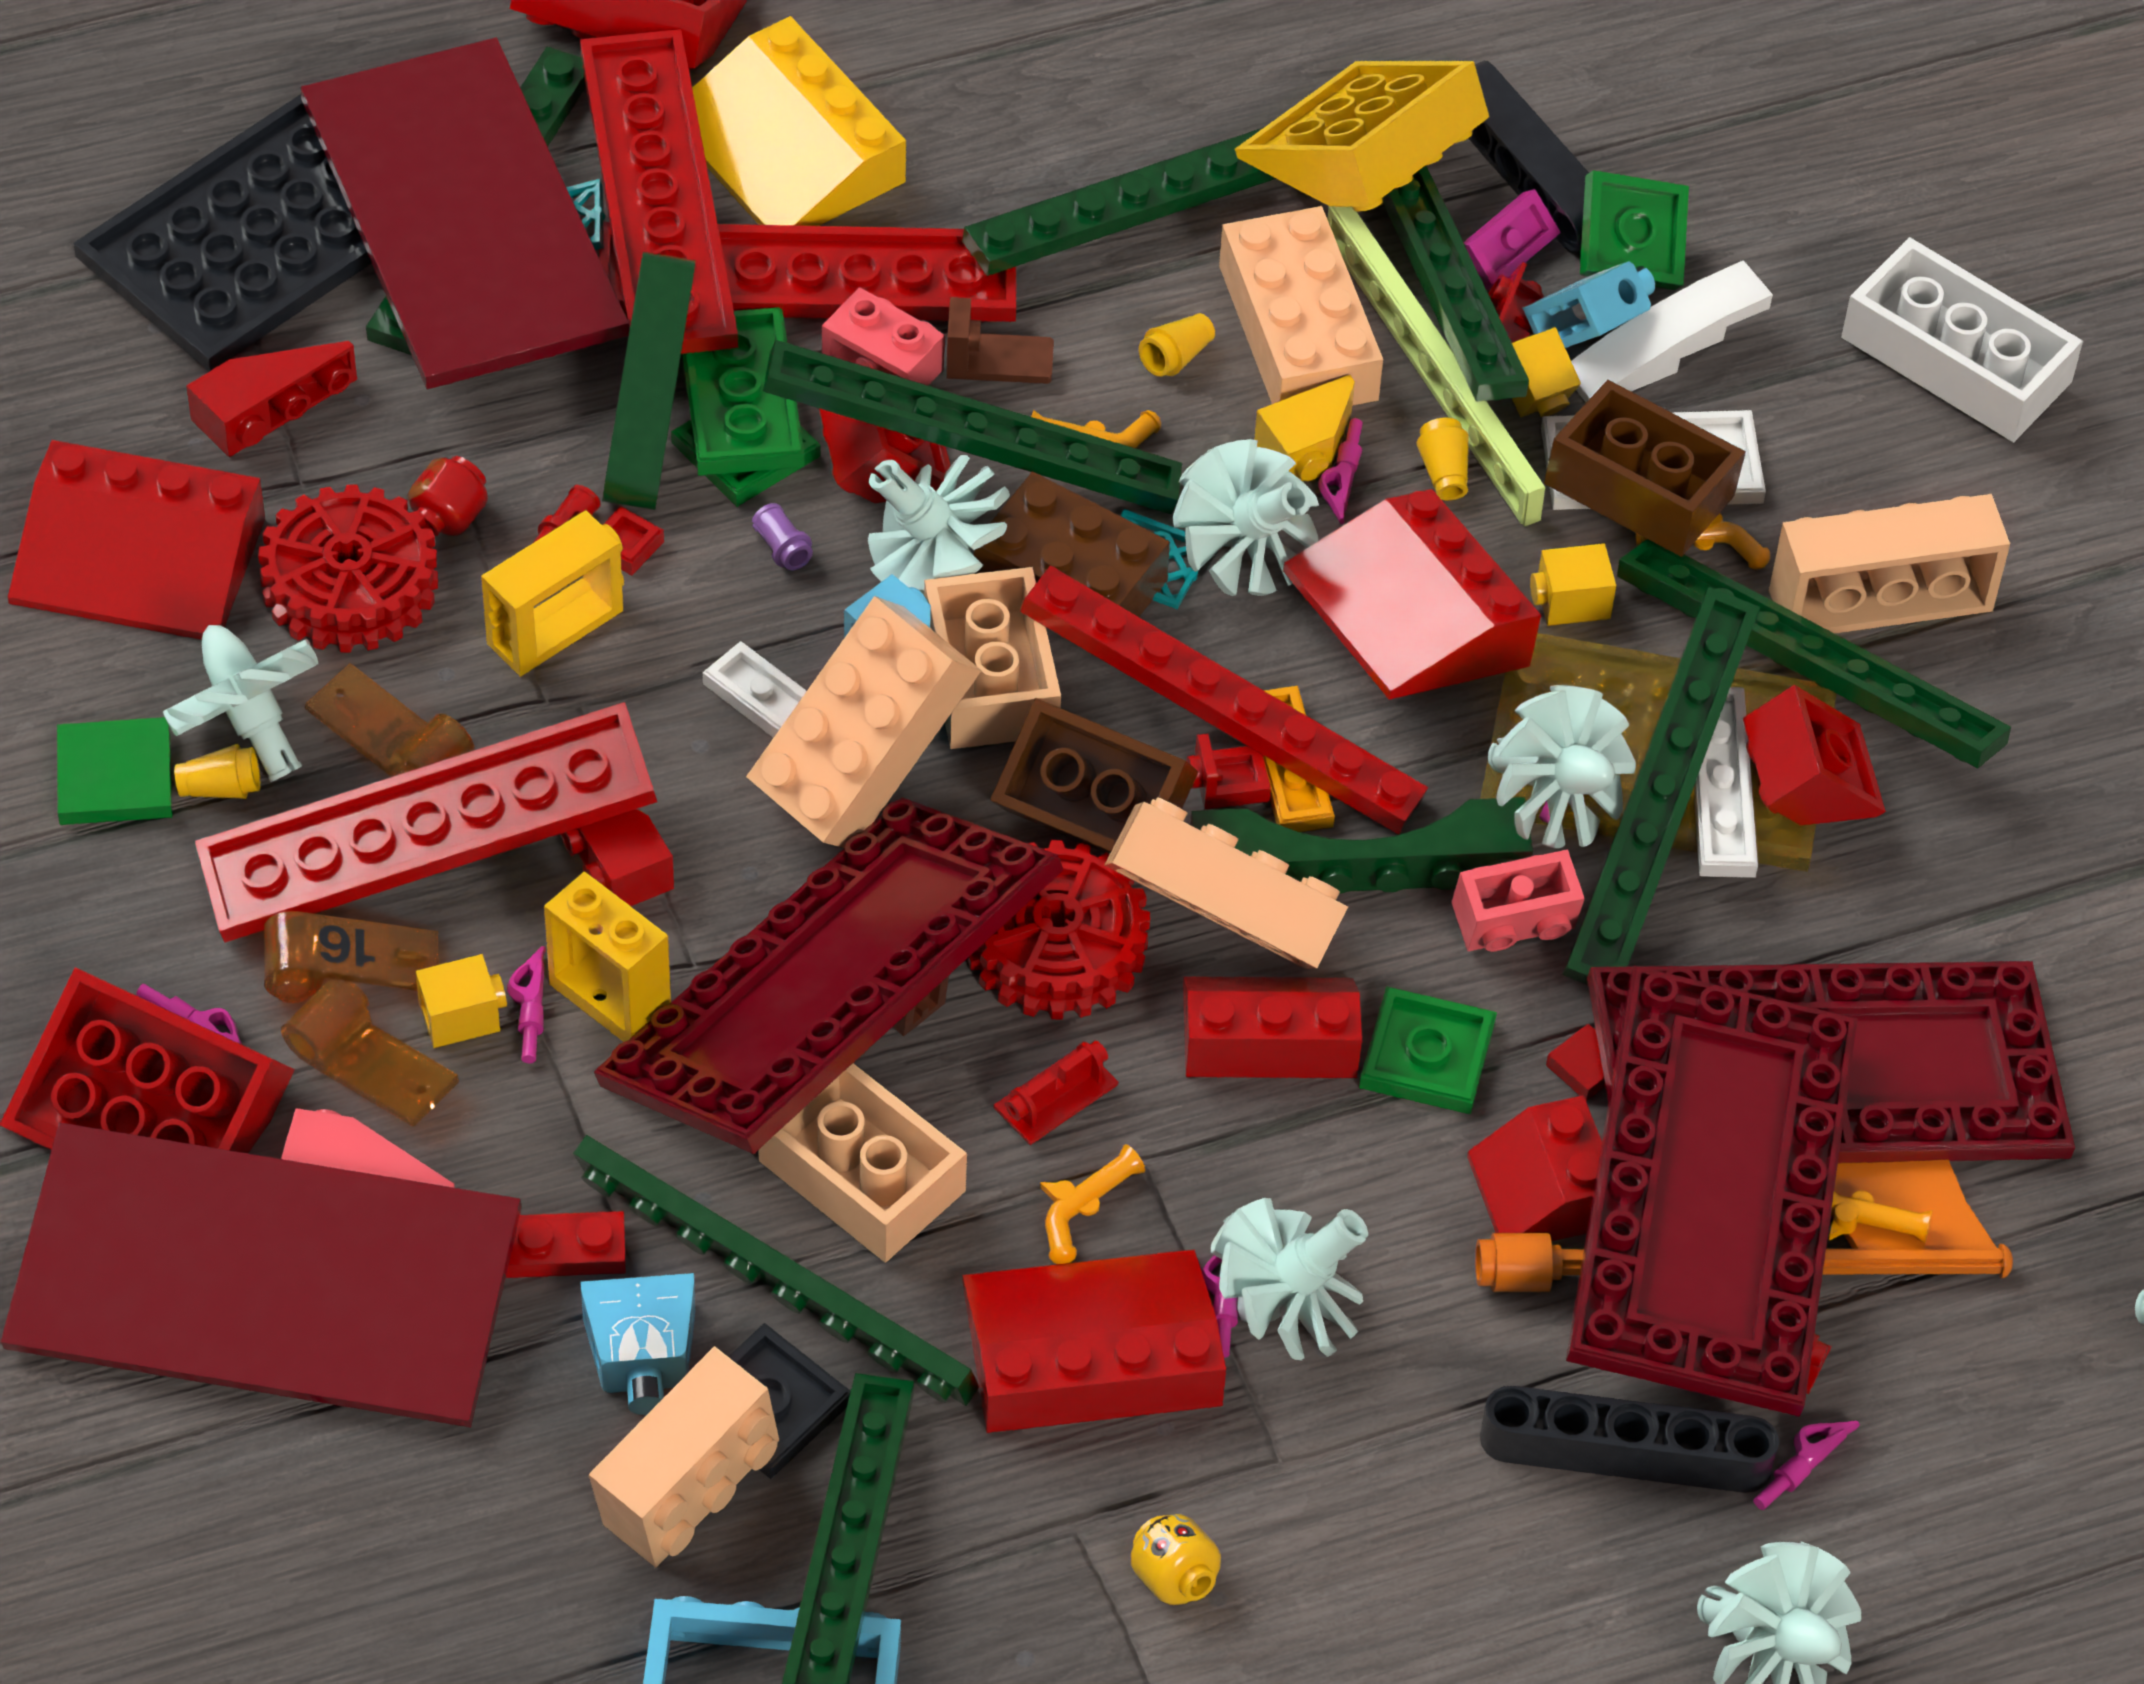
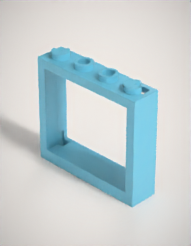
M679 1596L672 1600L655 1599L643 1684H665L670 1640L790 1650L800 1607L795 1610L771 1609L749 1601L737 1602L733 1605L704 1603L697 1598L689 1596ZM865 1612L856 1656L878 1658L875 1684H897L901 1649V1620L888 1619L879 1613Z

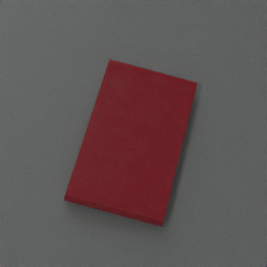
M497 37L300 87L302 102L427 390L629 336V322Z
M901 797L899 800L887 805L882 815L861 834L850 838L846 842L845 848L824 867L813 871L808 876L807 882L787 900L775 905L769 911L768 916L751 932L733 942L730 950L714 965L696 975L691 981L690 986L669 1005L658 1009L653 1014L651 1021L632 1038L619 1044L612 1051L611 1056L594 1071L600 1087L755 1154L1064 870L1060 858L1052 852Z
M2033 961L1639 966L1858 1018L1838 1163L2071 1159L2075 1143ZM1633 966L1590 967L1587 977L1608 1103L1629 977Z
M1633 966L1629 977L1566 1355L1567 1362L1800 1417L1805 1406L1858 1018Z
M59 1122L3 1330L1 1344L6 1350L471 1428L522 1209L521 1199Z

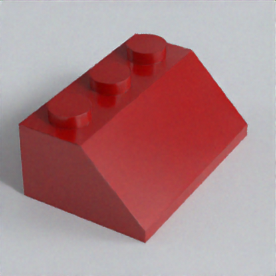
M1183 977L1186 1077L1357 1078L1362 1044L1360 992L1354 978Z

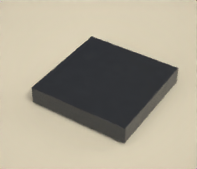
M764 1323L728 1357L768 1388L779 1441L772 1458L759 1470L772 1479L847 1408L851 1391Z

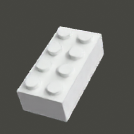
M1910 237L1850 296L1841 337L2013 443L2072 383L2083 343L2081 339Z

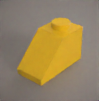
M1349 374L1258 409L1254 440H1258L1257 447L1274 450L1291 457L1296 464L1289 472L1301 481L1317 479L1325 470L1332 468L1339 445L1342 442L1351 418L1355 385L1351 375Z

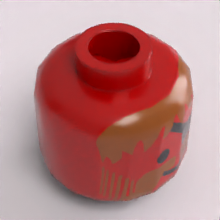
M452 456L451 459L446 457L436 458L431 461L411 486L407 494L409 505L413 511L419 510L424 515L425 527L423 529H432L435 537L440 533L448 536L462 535L488 501L487 489L484 486L487 481L481 470L463 457Z

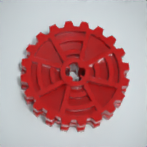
M346 485L344 492L335 493L330 486L320 488L319 497L311 499L306 495H302L296 498V508L290 511L282 508L275 515L277 527H266L263 533V543L266 546L259 547L258 553L259 564L263 566L260 568L261 586L266 587L262 591L263 601L266 608L274 607L272 610L273 621L278 626L289 624L290 636L297 641L307 636L312 638L313 648L324 650L329 644H336L341 653H351L354 645L363 644L368 651L378 649L379 640L388 638L396 642L403 638L402 628L405 626L417 628L423 622L420 610H431L435 603L434 593L431 591L438 589L439 583L438 572L434 570L437 568V550L432 549L435 546V536L432 529H423L425 527L424 515L419 510L409 513L408 501L400 496L388 500L385 498L384 489L374 487L369 493H362L359 491L358 485Z
M1051 840L1049 848H1044V850L1057 854L1064 870L967 958L970 970L982 971L979 975L981 987L985 991L996 988L999 991L998 1002L1006 1007L1017 1002L1023 1005V1014L1034 1017L1039 1010L1049 1012L1051 1020H1063L1066 1011L1074 1010L1081 1018L1091 1015L1092 1005L1097 1003L1106 1009L1116 1003L1115 992L1117 990L1128 993L1134 986L1135 977L1132 972L1142 973L1145 965L1146 956L1142 952L1147 950L1148 932L1146 930L1150 928V911L1142 910L1146 906L1147 901L1143 888H1132L1133 880L1104 866L1110 854L1106 852L1096 857L1090 854V845L1079 843L1075 849H1067L1064 846L1063 840ZM1035 842L1027 843L1038 847Z

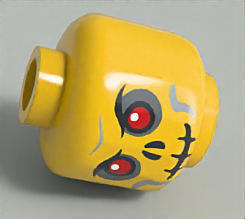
M1182 1514L1156 1516L1148 1520L1137 1531L1131 1551V1566L1137 1577L1160 1601L1169 1605H1180L1200 1600L1213 1589L1221 1566V1553L1216 1544L1193 1519Z

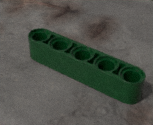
M643 252L602 502L650 510L656 509L696 260Z

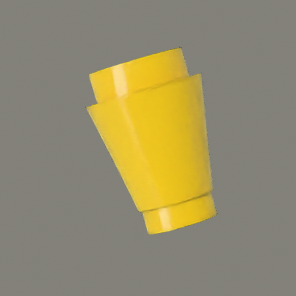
M1197 313L1193 316L1149 329L1139 344V356L1143 365L1155 376H1174L1178 374L1214 339V325L1206 315Z
M1437 418L1431 420L1420 428V437L1416 445L1433 487L1436 490V494L1441 500H1456L1465 496L1468 492L1469 434L1462 428L1460 421L1457 419Z
M235 744L188 760L186 763L175 764V782L180 797L246 799L248 793L260 790V770L253 747L241 749L239 744Z

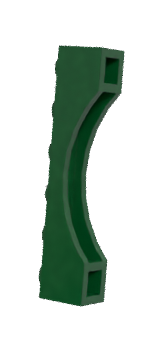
M1512 797L1503 806L1498 805L1496 798L1469 799L1451 814L1424 828L1397 836L1368 840L1330 839L1300 833L1270 822L1249 809L1191 811V826L1201 830L1203 825L1211 824L1239 839L1234 847L1235 849L1249 856L1252 855L1253 851L1257 853L1259 850L1264 851L1289 865L1285 873L1286 875L1299 882L1302 881L1303 877L1307 879L1309 876L1314 877L1339 890V894L1350 891L1373 890L1397 892L1403 889L1419 888L1451 890L1456 888L1460 872L1525 859L1533 855L1531 833L1528 840L1523 839L1518 835L1515 827V811L1526 802L1525 797Z

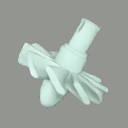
M1252 439L1238 440L1214 447L1192 463L1180 477L1179 482L1185 487L1178 499L1173 515L1174 528H1186L1185 538L1188 563L1195 572L1207 563L1223 546L1231 547L1209 569L1218 587L1225 594L1235 596L1237 593L1242 556L1246 549L1252 560L1248 593L1256 596H1265L1277 591L1264 560L1265 546L1276 555L1282 572L1284 562L1297 555L1281 543L1277 532L1280 530L1285 531L1307 548L1319 541L1310 515L1305 514L1310 507L1319 506L1318 500L1304 482L1289 472L1296 462L1291 457L1280 452L1257 447L1258 440ZM1283 572V575L1288 586L1293 584L1291 580Z
M960 455L945 473L944 481L937 491L930 487L932 467L929 464L921 468L915 482L894 460L883 461L875 467V470L886 481L883 482L876 474L871 473L869 484L886 499L883 518V532L869 533L868 544L875 564L870 569L881 582L893 574L906 586L914 587L924 595V580L974 574L983 566L974 556V550L1002 536L1006 531L1007 524L1005 522L978 525L970 523L987 511L996 510L1010 497L1008 489L1004 486L987 498L973 501L985 482L995 475L988 466L983 467L975 477L955 490L960 473L970 459L967 455Z
M209 625L203 632L202 654L203 664L212 686L163 711L171 730L178 736L226 712L237 735H241L243 740L249 738L269 776L270 782L302 767L279 724L283 720L281 716L283 712L271 688L319 664L308 639H305L257 663L246 645L232 632L220 625Z
M1554 685L1550 686L1551 692L1531 698L1517 707L1515 712L1523 720L1505 737L1497 739L1499 745L1492 743L1488 751V762L1493 771L1504 773L1496 796L1499 806L1506 804L1527 784L1534 787L1531 798L1515 811V827L1519 836L1528 840L1536 814L1547 800L1550 820L1542 844L1551 848L1565 846L1562 819L1569 803L1575 817L1579 846L1584 847L1593 842L1600 819L1585 805L1583 794H1589L1615 820H1618L1623 812L1622 786L1620 775L1618 774H1635L1636 769L1635 759L1621 734L1629 727V723L1619 710L1602 699L1603 693L1583 687Z
M1262 1198L1238 1208L1223 1221L1224 1224L1211 1244V1254L1222 1259L1219 1289L1224 1299L1238 1297L1237 1310L1241 1321L1248 1323L1250 1332L1258 1340L1264 1336L1270 1321L1282 1317V1322L1277 1331L1291 1358L1301 1361L1305 1357L1298 1331L1299 1319L1318 1343L1319 1350L1329 1357L1337 1349L1327 1335L1322 1316L1342 1328L1350 1339L1358 1331L1351 1319L1342 1312L1326 1290L1339 1293L1359 1305L1363 1302L1362 1293L1347 1280L1336 1274L1335 1271L1338 1261L1344 1260L1347 1257V1253L1366 1240L1365 1238L1368 1236L1367 1226L1354 1211L1343 1209L1317 1233L1307 1234L1305 1231L1312 1218L1310 1215L1294 1210H1274L1271 1198Z
M1804 1542L1767 1543L1760 1546L1763 1558L1734 1571L1725 1581L1727 1585L1740 1593L1735 1594L1726 1591L1720 1586H1711L1705 1591L1708 1595L1721 1599L1720 1601L1710 1599L1704 1595L1700 1596L1697 1612L1700 1620L1709 1625L1708 1636L1716 1637L1733 1632L1739 1641L1723 1648L1713 1676L1716 1684H1724L1739 1664L1752 1654L1748 1680L1745 1684H1762L1769 1674L1773 1684H1789L1792 1668L1797 1672L1800 1684H1826L1827 1671L1816 1664L1828 1663L1844 1674H1847L1851 1666V1652L1846 1625L1861 1621L1860 1606L1844 1582L1851 1572L1844 1563L1818 1547Z

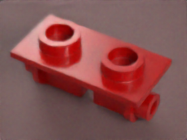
M1524 262L1509 277L1501 274L1488 292L1511 343L1527 338L1530 334L1527 331L1531 326L1523 308L1544 298L1542 287L1537 282L1522 279L1527 266Z
M1096 1040L1091 1044L1082 1042L1075 1050L1025 1084L1011 1090L1010 1094L995 1103L993 1108L1029 1145H1032L1118 1086L1119 1082L1103 1066V1063L1108 1060V1053L1104 1046Z

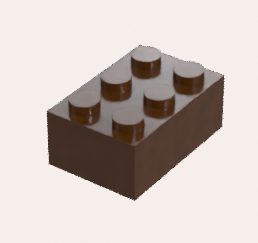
M1607 379L1553 439L1544 484L1682 557L1735 496L1746 451Z
M1033 471L990 522H1005L1007 524L1005 533L974 550V556L983 564L974 574L1033 567L1037 583L1051 565L1138 617L1151 603L1154 595L1168 581L1170 541Z
M1035 698L990 800L1009 813L1080 843L1090 845V847L1101 852L1110 854L1135 805L1141 802L1150 804L1152 799L1156 800L1158 797L1182 809L1199 771L1186 760Z

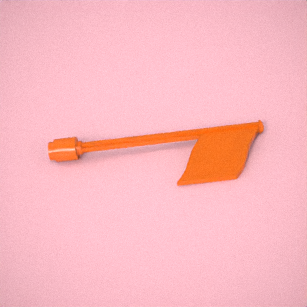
M1949 1160L1838 1163L1834 1188L1838 1195L1851 1198L1852 1194L1857 1191H1866L1873 1196L1874 1203L1917 1213L1933 1211L1926 1243H1923L1915 1235L1857 1223L1855 1231L1850 1234H1843L1852 1249H1826L1823 1275L1999 1274V1277L2003 1279L2010 1274L2013 1267V1256L2010 1249L2005 1244H1999L1998 1248L1996 1247L1966 1202ZM1492 1233L1490 1239H1478L1476 1243L1475 1272L1477 1285L1491 1286L1492 1292H1549L1552 1280H1561L1562 1275H1580L1584 1249H1562L1561 1245H1552L1549 1233Z

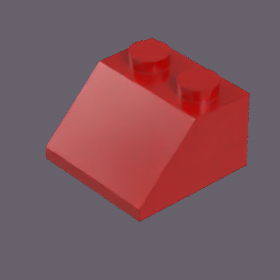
M819 408L823 423L822 433L828 444L833 464L832 474L837 484L844 491L855 493L873 503L886 502V499L869 484L871 473L876 474L883 482L886 481L875 470L877 465L886 460L896 461L900 468L914 482L921 468L929 464L932 467L930 487L935 491L938 490L944 481V475L951 466L946 446Z
M1795 684L1743 717L1749 739L1746 743V749L1750 758L1756 764L1761 782L1758 788L1759 795L1764 805L1772 813H1779L1802 826L1875 818L1886 812L1860 723Z
M1584 1095L1528 1107L1468 1151V1161L1496 1233H1549L1551 1241L1587 1234L1602 1140Z

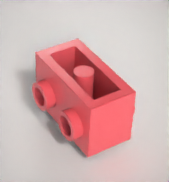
M860 287L822 325V354L927 386L944 370L945 334L939 332L932 324L920 321L896 308L887 299L876 297Z
M1567 849L1460 872L1451 903L1467 951L1485 948L1487 951L1496 952L1507 949L1520 940L1539 937L1542 940H1552L1564 936L1571 929H1575L1585 898Z

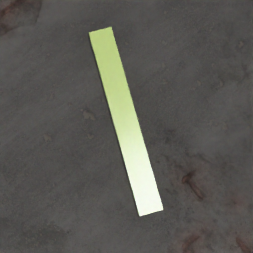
M1328 206L1327 220L1345 265L1448 418L1460 421L1462 428L1468 432V447L1520 524H1523L1525 527L1541 521L1545 486L1487 401H1475L1452 350L1358 213L1352 207Z

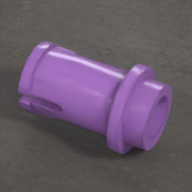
M767 504L755 513L752 518L754 523L752 526L772 549V558L776 565L785 567L788 570H797L809 562L813 554L811 538L805 532L796 529L779 504Z

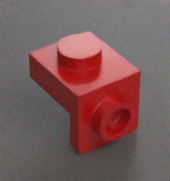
M1208 733L1196 735L1195 755L1187 756L1186 761L1199 771L1191 789H1200L1204 810L1270 802L1271 786L1262 754L1249 746L1212 750Z

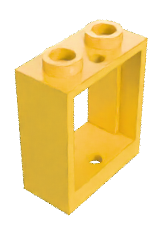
M585 510L481 576L487 645L520 677L623 612L622 586H624V578L621 572V552L623 546L614 529L607 524L601 525ZM581 576H583V578H581L580 580L576 581L575 583H573V584L570 585L569 587L565 588L564 590H562V591L559 592L558 594L554 595L553 597H551V598L548 599L547 601L543 602L542 604H540L539 606H537L536 608H534L535 605L539 604L540 602H542V601L545 600L546 598L550 597L551 595H553V594L556 593L557 591L561 590L562 588H564V587L567 586L568 584L572 583V582L575 581L576 579H578V578H580Z
M585 871L544 905L550 985L621 1041L625 1042L632 1038L651 1021L653 1014L658 1009L671 1003L668 935ZM603 994L606 998L602 1001H597L594 999V996Z

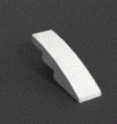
M1744 260L1705 277L1651 306L1650 310L1624 323L1574 358L1571 362L1581 382L1576 391L1587 402L1607 379L1629 391H1634L1678 372L1680 358L1723 341L1727 326L1770 309L1773 294Z

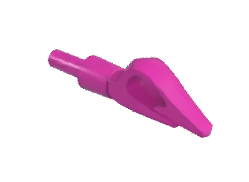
M1357 418L1350 420L1346 441L1339 445L1336 466L1325 470L1318 481V487L1325 502L1330 506L1342 525L1344 524V513L1347 509L1354 474L1362 454V448L1358 443L1363 422ZM1337 485L1339 487L1336 496L1332 495L1328 486Z
M541 946L512 974L507 984L508 994L514 1002L521 1005L518 1031L523 1035L522 1061L528 1064L536 1061L537 1036L542 1034L544 1030L542 999L545 946ZM527 975H530L531 981L528 986L522 987L518 985Z
M142 984L138 988L137 996L242 1044L236 1023L225 1009L213 1008L199 1011L179 997L174 996L169 999L146 984ZM225 1025L229 1028L231 1034L227 1032L221 1033L215 1026Z
M1214 1255L1203 1267L1202 1274L1208 1292L1215 1296L1213 1308L1217 1318L1224 1358L1230 1355L1231 1328L1235 1327L1238 1323L1237 1297L1224 1299L1219 1289L1220 1277L1211 1274L1222 1263V1259Z
M1855 1420L1837 1423H1818L1801 1428L1794 1437L1796 1455L1775 1470V1480L1753 1499L1756 1507L1760 1510H1765L1785 1490L1793 1492L1811 1473V1470L1845 1440L1847 1435L1858 1429L1860 1426L1859 1422ZM1826 1436L1825 1439L1817 1443H1809L1807 1440L1812 1437Z

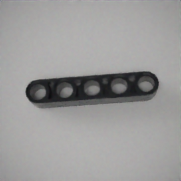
M1485 60L1475 64L1489 118L1474 128L1472 136L1468 139L1518 196L1523 192L1535 189L1561 232L1555 238L1569 252L1574 253L1581 250L1585 175L1589 172L1494 65Z
M1503 1386L1490 1394L1485 1405L1480 1432L1481 1446L1486 1454L1495 1460L1505 1463L1742 1493L1760 1490L1769 1482L1779 1446L1778 1433L1773 1425L1765 1419L1756 1416L1520 1386ZM1511 1421L1519 1425V1427H1507L1499 1422ZM1568 1428L1575 1430L1579 1434L1568 1435L1561 1432L1559 1429ZM1629 1436L1635 1438L1639 1442L1630 1443L1623 1441L1619 1437ZM1678 1444H1691L1698 1448V1450L1684 1449ZM1739 1451L1752 1452L1758 1457L1749 1458L1740 1454Z

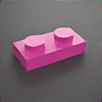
M1534 189L1520 194L1463 243L1485 289L1490 290L1501 274L1509 277L1522 262L1526 263L1561 232Z

